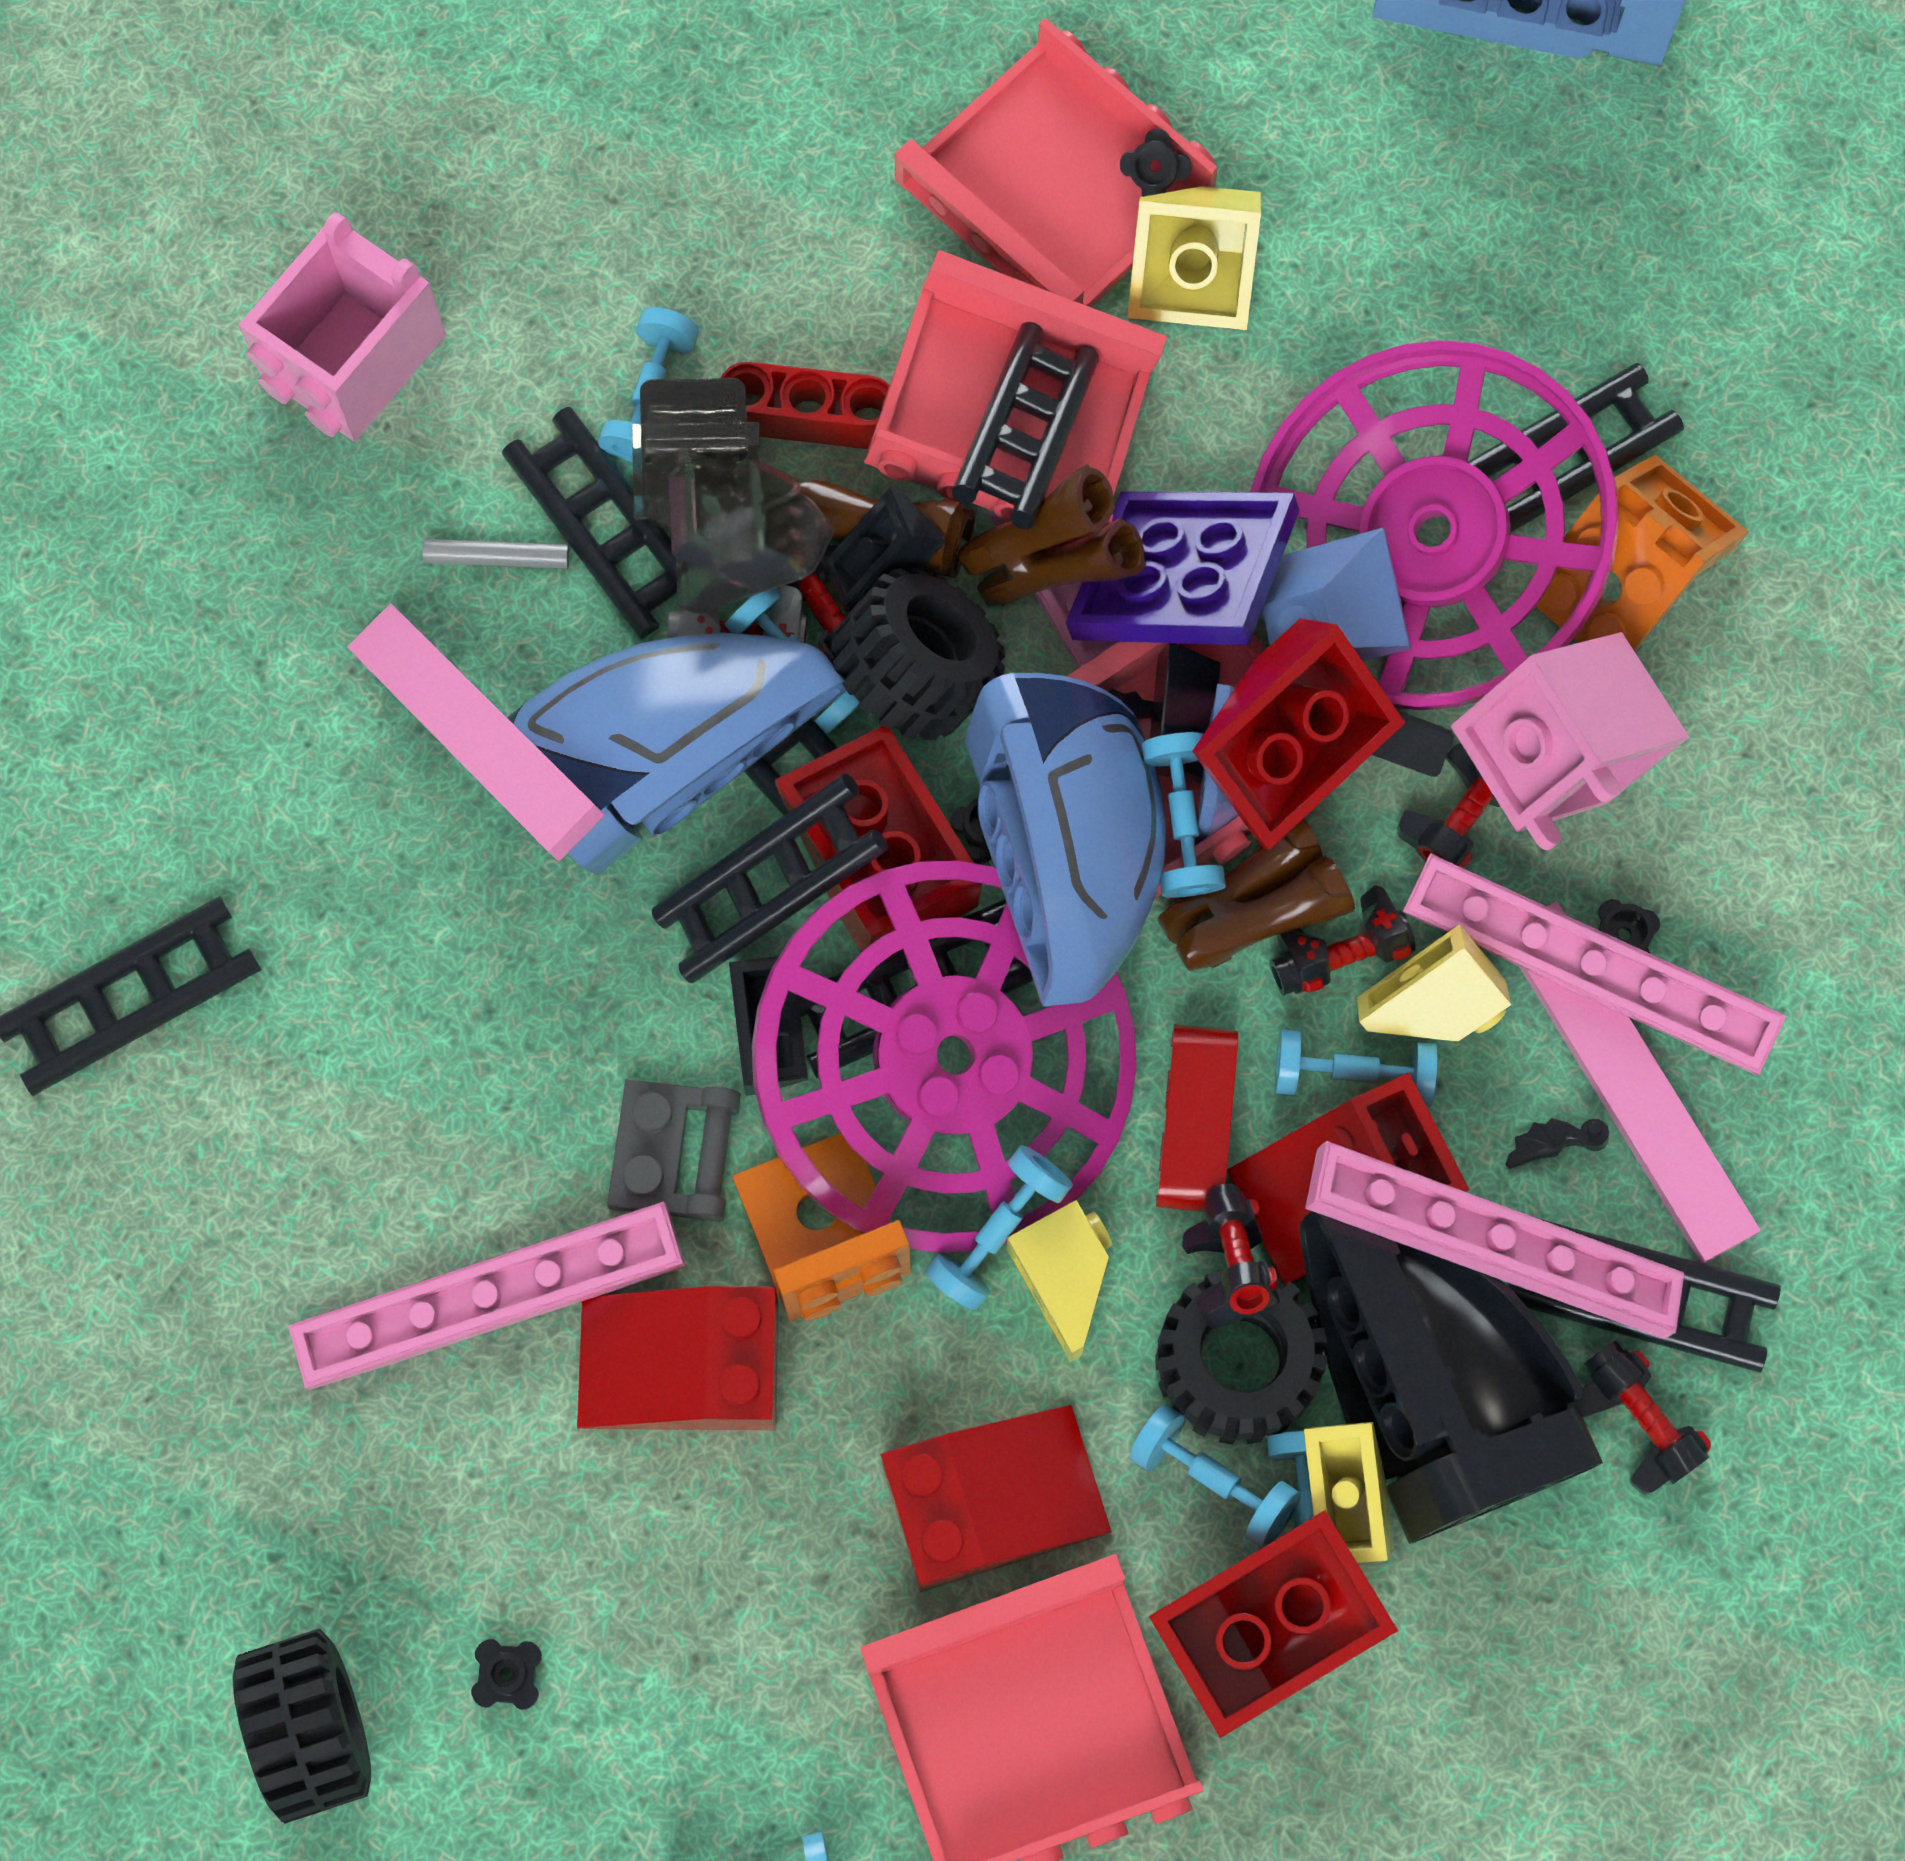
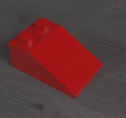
M1299 618L1253 661L1192 752L1261 847L1270 850L1406 722L1337 624Z
M884 726L775 779V785L789 812L844 773L850 775L858 785L859 795L843 806L859 838L871 829H876L887 842L888 850L830 889L827 892L830 899L846 887L883 870L917 862L962 861L973 863L894 734ZM822 821L800 835L815 868L838 853ZM959 879L925 880L905 885L920 921H925L933 918H958L977 908L982 883ZM880 895L861 902L840 918L860 952L882 936L895 931Z
M703 1286L600 1295L582 1301L577 1429L776 1431L779 1298L776 1287Z
M1072 1405L943 1434L880 1454L884 1474L920 1592L1112 1533Z
M1326 1510L1149 1616L1220 1738L1398 1631Z

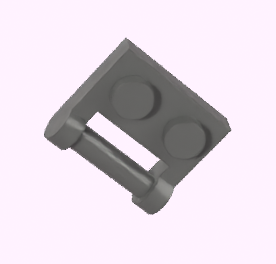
M625 1079L607 1201L608 1209L633 1212L664 1201L668 1206L670 1216L723 1221L726 1200L720 1196L731 1116L739 1112L741 1093L724 1087L699 1088ZM688 1110L705 1111L695 1194H676Z

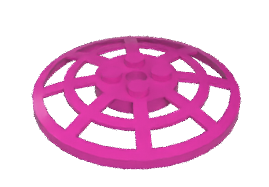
M1436 340L1403 344L1365 356L1337 371L1306 395L1282 422L1262 456L1250 492L1295 494L1299 507L1298 518L1308 520L1306 529L1307 548L1327 543L1328 525L1357 531L1359 534L1379 528L1385 529L1400 599L1405 601L1403 613L1411 649L1389 654L1379 681L1380 687L1395 708L1419 711L1456 708L1481 700L1528 658L1511 630L1519 625L1540 602L1551 584L1557 568L1592 572L1586 590L1567 622L1535 654L1567 646L1583 628L1601 598L1614 563L1619 531L1618 490L1608 453L1590 418L1571 394L1540 368L1509 352L1476 343ZM1438 366L1460 367L1453 405L1435 404L1413 407L1379 420L1360 389L1379 379L1407 370ZM1485 372L1506 377L1533 391L1558 411L1568 426L1538 449L1530 438L1511 423L1490 412L1479 410ZM1337 404H1340L1358 432V435L1349 441L1332 460L1317 486L1315 495L1279 487L1283 472L1302 439L1327 412ZM1449 425L1443 456L1422 457L1406 463L1391 439L1400 433L1419 427ZM1474 430L1484 432L1503 442L1519 455L1523 461L1492 482L1481 470L1468 463ZM1581 447L1584 448L1592 464L1600 495L1601 533L1599 546L1564 542V504L1558 482L1552 470ZM1370 452L1385 477L1372 490L1364 507L1335 501L1336 494L1347 475ZM1536 482L1540 488L1545 507V540L1511 535L1510 517L1506 507L1508 502ZM1432 517L1448 519L1451 530L1448 538L1442 544L1428 547L1419 542V530L1426 520ZM1504 560L1538 565L1533 578L1523 594L1507 611L1501 614L1485 586L1497 574ZM1463 601L1479 626V629L1472 633L1451 639L1421 640L1430 607L1448 606ZM1490 644L1506 670V673L1488 682L1457 691L1426 694L1403 692L1415 658L1428 660L1455 657L1479 650Z
M962 861L917 862L883 870L850 885L817 908L790 937L769 973L757 1007L752 1039L753 1085L762 1122L778 1157L799 1186L831 1216L861 1234L892 1223L889 1219L907 1186L944 1194L970 1193L985 1189L991 1215L1002 1202L1009 1204L1015 1197L1010 1180L1017 1177V1175L1008 1165L1010 1158L1004 1160L994 1124L1006 1116L1018 1101L1050 1117L1045 1127L1026 1147L1045 1157L1062 1137L1067 1127L1097 1143V1146L1088 1162L1071 1180L1073 1186L1062 1201L1057 1203L1048 1200L1039 1208L1023 1215V1219L1010 1236L1078 1200L1101 1173L1122 1134L1132 1103L1137 1065L1135 1028L1126 992L1117 972L1098 994L1083 1003L1054 1005L1022 1016L1015 1004L1000 991L1014 957L1029 968L1007 902L997 926L966 918H933L920 921L905 885L925 880L959 879L993 885L1002 889L995 867ZM880 895L895 931L882 936L863 950L842 973L837 983L800 967L812 946L834 922L861 902ZM960 937L982 941L990 945L976 979L965 976L942 977L928 940ZM903 949L916 982L915 986L901 994L890 1007L856 992L861 983L876 966L895 952ZM789 991L825 1007L820 1021L817 1041V1067L821 1089L783 1101L778 1083L776 1044L781 1011ZM1114 1011L1119 1031L1120 1071L1116 1100L1110 1117L1107 1119L1078 1103L1083 1090L1086 1069V1045L1082 1022ZM847 1017L877 1032L873 1048L874 1070L842 1081L839 1071L838 1048L844 1018ZM1064 1030L1067 1066L1064 1086L1060 1093L1030 1077L1033 1061L1032 1041ZM949 1036L961 1039L969 1051L968 1063L964 1070L958 1074L946 1072L941 1068L937 1060L938 1047ZM884 1095L892 1108L909 1122L893 1155L884 1150L868 1135L855 1117L851 1106ZM830 1114L835 1126L850 1147L871 1167L883 1173L864 1209L848 1200L820 1174L801 1148L792 1129L793 1126ZM934 1133H968L979 1170L971 1173L947 1174L927 1171L919 1168L918 1165ZM902 1226L909 1243V1249L946 1253L973 1251L978 1245L974 1238L979 1231L937 1233Z

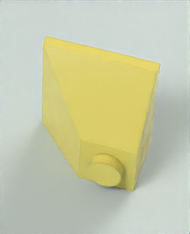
M1200 186L1140 197L1127 318L1247 330L1261 219V192Z

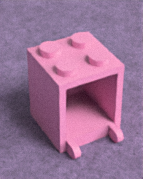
M338 212L333 213L327 219L321 231L239 324V328L249 348L246 355L260 373L258 379L260 386L282 404H287L292 398L308 410L305 412L306 417L324 434L334 437L340 431L354 442L446 336L430 283L419 275L417 266L407 259L397 261L352 230L349 220Z
M1622 632L1531 655L1451 725L1454 733L1516 832L1527 829L1536 844L1547 851L1554 848L1561 841V834L1553 821L1609 803L1689 738L1686 730Z

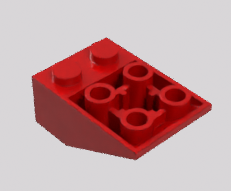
M1409 1073L1350 1099L1227 1169V1175L1232 1185L1239 1187L1247 1199H1254L1258 1202L1260 1211L1258 1220L1264 1238L1262 1244L1284 1287H1286L1289 1281L1293 1284L1306 1277L1300 1242V1223L1304 1216L1311 1212V1210L1305 1209L1316 1152L1317 1148L1326 1141L1468 1193L1470 1190Z

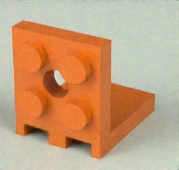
M1656 454L1614 477L1618 490L1619 531L1611 571L1619 577L1622 592L1618 600L1612 601L1603 597L1599 599L1583 628L1573 638L1578 643L1622 632L1634 652H1636L1696 576L1730 554L1749 533L1747 529ZM1599 493L1564 537L1565 543L1599 546L1601 533ZM1557 568L1551 584L1536 608L1561 628L1567 622L1583 596L1592 572Z
M841 1133L802 1148L820 1174L848 1200L863 1209L865 1208L876 1188V1184L867 1162L850 1147ZM779 1157L732 1175L789 1322L801 1318V1315L804 1321L824 1317L838 1310L841 1307L840 1302L862 1294L863 1290L867 1297L875 1296L897 1287L903 1282L902 1277L911 1274L909 1243L899 1220L861 1234L834 1217L832 1223L826 1228L811 1230L803 1226L797 1217L799 1206L810 1196L799 1186Z

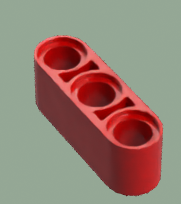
M738 362L730 366L722 374L719 384H738L742 387L745 394H754L761 398L757 403L746 406V435L860 449L869 448L879 417L872 420H864L858 418L855 414L864 408H874L881 412L889 388V384L883 379L871 375L759 362ZM733 397L720 398L723 419L727 426L737 433L736 411L741 410L736 407L734 402L736 399ZM804 401H814L821 405L818 410L810 413L800 412L795 409L799 403Z
M1173 1025L1171 1039L1172 1057L1170 1070H1168L1165 1109L1167 1110L1164 1132H1162L1159 1171L1161 1172L1158 1195H1156V1207L1204 1212L1206 1194L1212 1188L1226 1184L1238 1053V1031Z

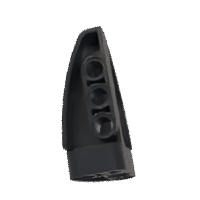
M1313 1211L1304 1216L1300 1223L1299 1233L1307 1284L1312 1304L1318 1312L1316 1317L1317 1328L1324 1327L1327 1342L1323 1350L1325 1356H1328L1327 1365L1346 1424L1373 1422L1386 1481L1394 1477L1398 1479L1387 1485L1386 1491L1409 1544L1533 1495L1603 1464L1578 1406L1573 1407L1572 1405L1573 1402L1583 1397V1389L1567 1359L1543 1325L1515 1292L1502 1280Z

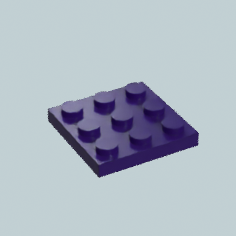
M1121 491L1115 504L1116 508L1112 514L1114 515L1112 522L1122 517L1123 521L1134 525L1142 539L1146 566L1141 573L1132 577L1113 581L1082 583L1065 622L1071 639L1079 641L1249 645L1299 514L1295 494L1267 492Z

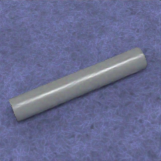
M424 539L422 548L423 563L555 569H568L570 553L569 544Z

